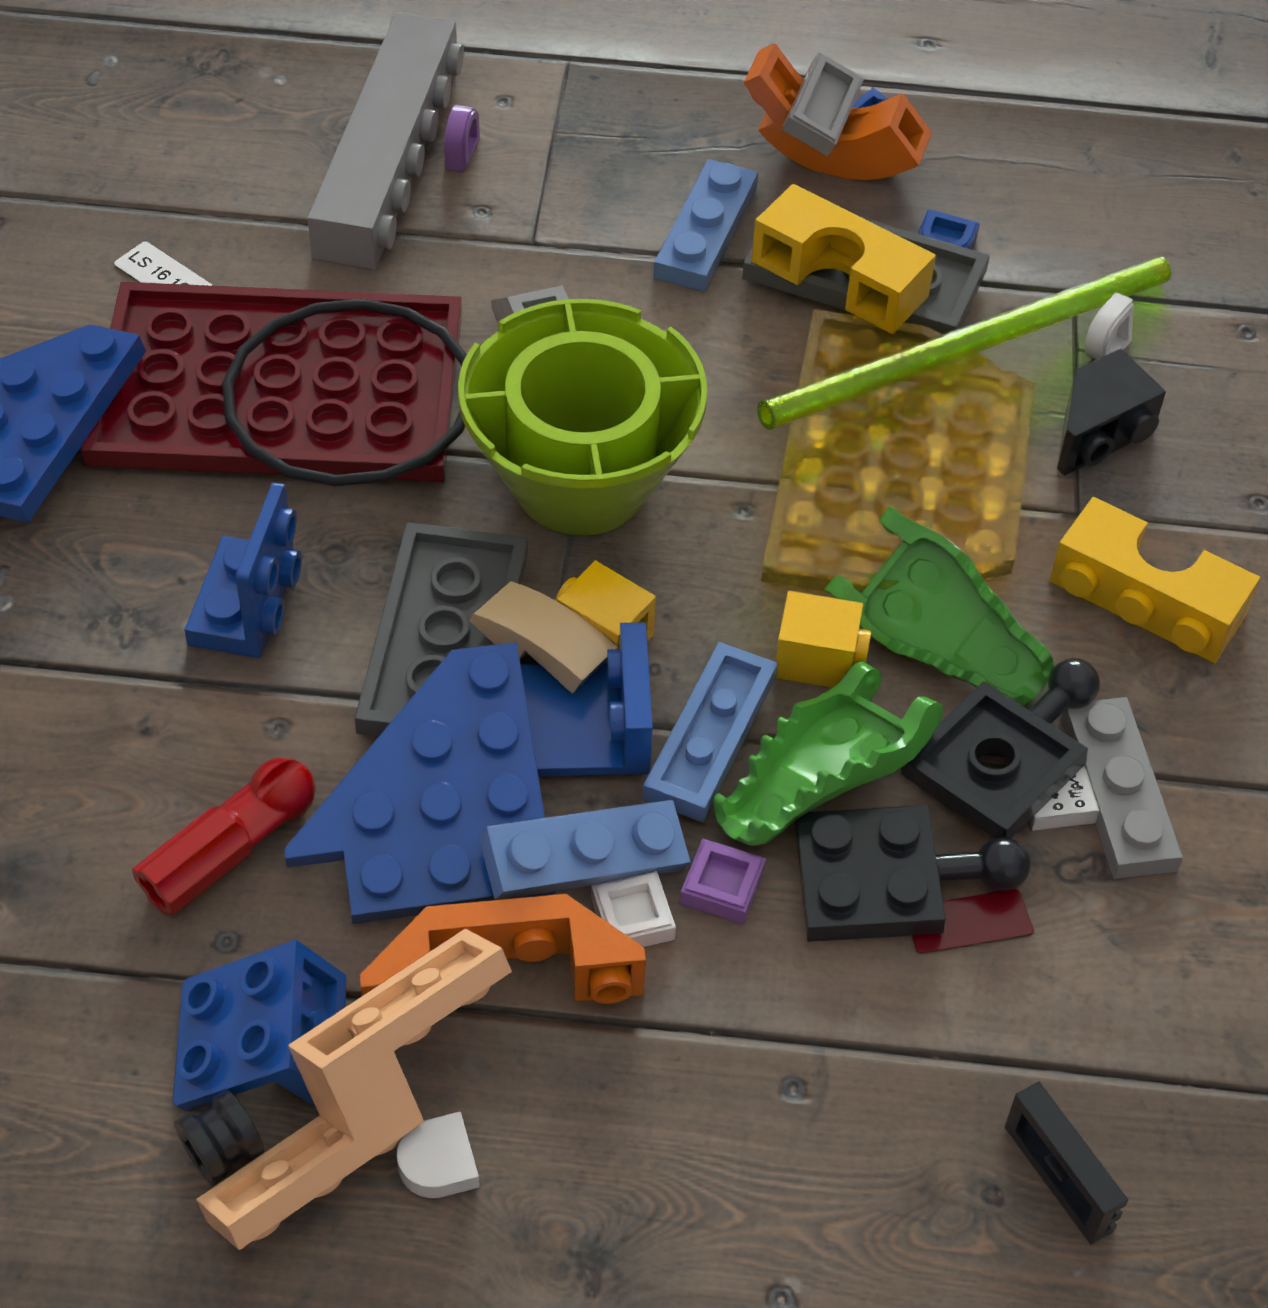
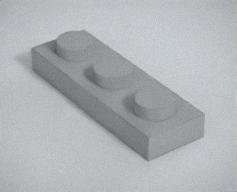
M1128 698L1094 700L1083 708H1067L1061 717L1065 733L1088 748L1085 767L1100 810L1095 825L1113 879L1177 872L1183 856Z

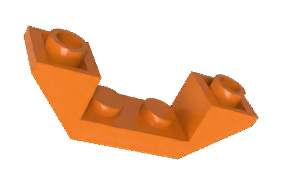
M557 894L425 907L360 974L361 995L363 996L462 930L467 929L503 948L507 959L518 958L522 961L537 962L548 959L553 955L569 954L574 1001L594 1000L602 1004L621 1002L630 996L644 995L646 956L644 947L569 895Z

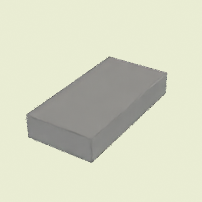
M818 52L808 68L781 130L828 157L837 144L864 78Z

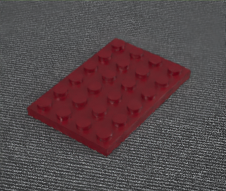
M120 282L110 329L140 335L146 352L83 443L82 454L85 466L283 475L248 454L225 421L222 382L241 345L272 319L313 303L367 299L408 307L445 327L459 344L462 297ZM366 310L315 314L277 329L247 355L234 383L236 417L256 446L290 466L333 475L382 471L425 453L450 430L457 359L440 337L403 317ZM448 447L431 463L392 480L444 482Z

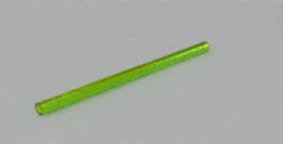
M1158 256L762 400L757 405L758 418L766 429L772 430L1102 307L1115 292L1126 297L1132 296L1168 282L1172 274L1170 264L1164 257Z

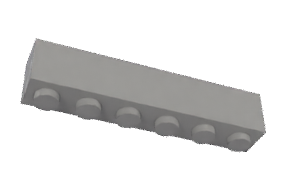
M395 12L307 217L312 259L376 270L384 248H392L396 236V217L398 212L405 213L408 208L411 194V179L413 176L419 177L421 175L425 158L424 146L426 141L433 142L436 137L439 108H447L451 95L452 75L459 76L463 67L464 45L457 43L456 21Z

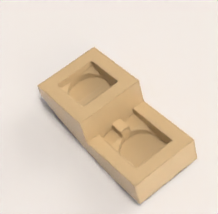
M512 581L479 608L469 620L495 645L517 642L519 659L528 653L572 694L607 661V649H617L618 647L599 629L563 604L545 594Z

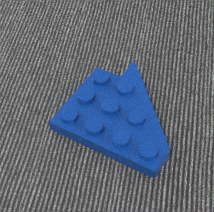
M89 324L0 358V516L26 523L30 522L145 354L146 350L140 335Z
M517 642L451 650L284 848L287 868L345 860L352 924L415 916L428 906L495 900L479 835L487 826L545 818ZM556 891L515 898L555 895Z

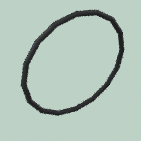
M367 299L313 303L272 319L238 348L222 382L225 421L248 454L287 477L335 487L389 481L431 463L457 439L465 428L460 410L454 426L425 453L382 471L333 475L290 466L256 446L236 417L234 383L247 355L277 329L315 314L366 310L406 318L440 337L462 367L467 354L445 327L408 307Z

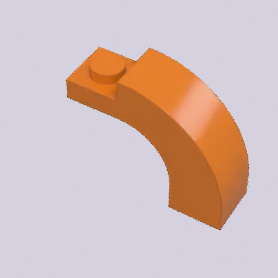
M776 43L758 51L743 83L748 88L753 100L761 105L766 112L758 131L786 157L812 171L850 180H874L891 177L920 165L932 131L904 93L873 106L852 108L837 144L828 157L781 130L803 79Z

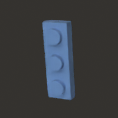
M707 159L654 261L653 278L706 292L757 189V171Z
M718 642L643 785L642 800L649 803L673 800L678 814L704 823L713 805V798L719 793L776 679L777 662Z
M673 800L487 826L479 835L495 900L591 886L657 871L658 875L679 872L691 863Z

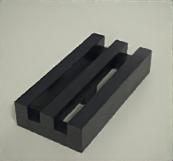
M1040 1081L1016 1093L1004 1128L1090 1245L1113 1233L1117 1227L1115 1222L1123 1214L1120 1209L1127 1205L1128 1198Z

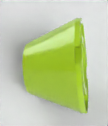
M565 299L541 303L517 311L498 322V331L481 345L475 342L468 351L459 373L458 398L461 417L467 431L523 510L534 521L550 530L568 535L587 536L614 530L628 522L639 511L689 447L704 420L707 406V380L697 353L689 342L671 326L665 332L659 327L641 319L640 309L628 305L597 299Z

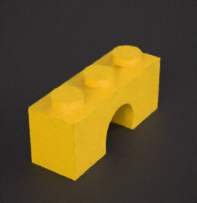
M792 184L755 219L751 262L796 285H799L812 272L821 269H836L849 274L845 310L891 334H894L929 297L936 254L795 184Z
M1093 496L1059 542L1049 582L1065 589L1076 597H1081L1120 616L1130 624L1138 625L1176 644L1184 651L1194 653L1216 664L1247 616L1261 577L1206 550H1203L1197 561L1188 569L1176 572L1157 569L1149 565L1139 554L1148 522Z

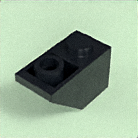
M1121 348L1075 371L1065 411L1057 469L1064 476L1086 465L1094 466L1103 461L1110 453L1130 443L1138 444L1143 442L1153 434L1159 424L1158 417L1166 391Z

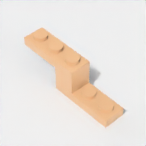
M464 929L290 1043L288 1048L320 1116L198 1197L196 1201L207 1223L238 1250H241L252 1241L263 1239L273 1233L281 1221L314 1198L322 1197L335 1190L344 1177L373 1157L394 1149L402 1137L424 1123L425 1121L394 1051L403 1045L412 1044L422 1039L431 1030L432 1025L459 1007L478 1001L487 994L490 986L510 974L512 971L503 948Z

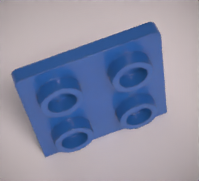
M279 483L271 484L250 540L222 535L184 629L187 645L260 658L269 634H278L284 615V593L287 587L294 588L296 586L302 565L301 551L294 550L293 546L297 514L295 510L288 507L286 485Z
M646 622L620 623L619 649H607V663H604L573 694L540 664H520L538 776L650 773L653 724Z
M295 939L187 978L182 984L173 1104L184 1111H188L211 1103L212 1098L224 1090H229L233 1095L276 1082L315 1107L288 1045L345 1008L347 975Z

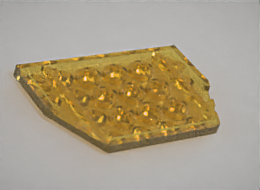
M814 309L763 562L761 581L826 592L824 590L825 587L837 574L841 578L849 580L853 587L861 593L902 541L895 534L887 532L879 522V519L890 505L906 517L941 534L970 557L984 580L1012 574L1016 557L1035 383L1012 371L998 368L993 361L976 352L967 357L941 343L942 334L927 326L903 323L894 334H891L856 315ZM883 579L875 589L887 590L900 582Z

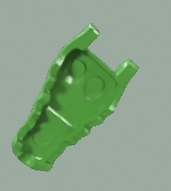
M890 505L879 519V522L887 532L895 534L902 541L861 593L853 587L849 580L843 579L837 574L824 590L833 598L863 603L860 620L861 628L871 630V636L892 652L918 660L945 675L970 683L976 688L985 681L1017 703L1026 706L1044 689L1048 682L1050 672L1054 668V660L1050 651L1016 621L1004 601L984 581L969 556L941 534L913 521Z
M863 661L855 663L833 688L818 697L795 703L788 719L782 716L779 717L777 720V735L774 739L766 734L762 736L759 753L756 756L751 755L749 757L750 774L748 777L739 780L737 788L729 797L726 798L717 793L713 798L718 825L732 839L755 847L768 844L796 819L846 791L889 775L913 760L936 731L943 716V705L926 696H919L911 703L904 717L900 719L870 702L881 684L882 677L879 670Z

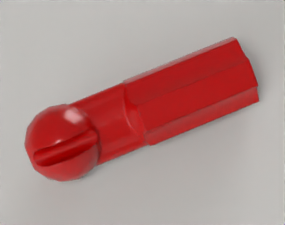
M273 758L261 764L253 774L251 782L219 807L209 808L132 868L134 879L146 894L148 900L161 913H168L174 916L252 854V848L284 822H292L305 815L313 804L316 792L314 777L306 765L293 758Z

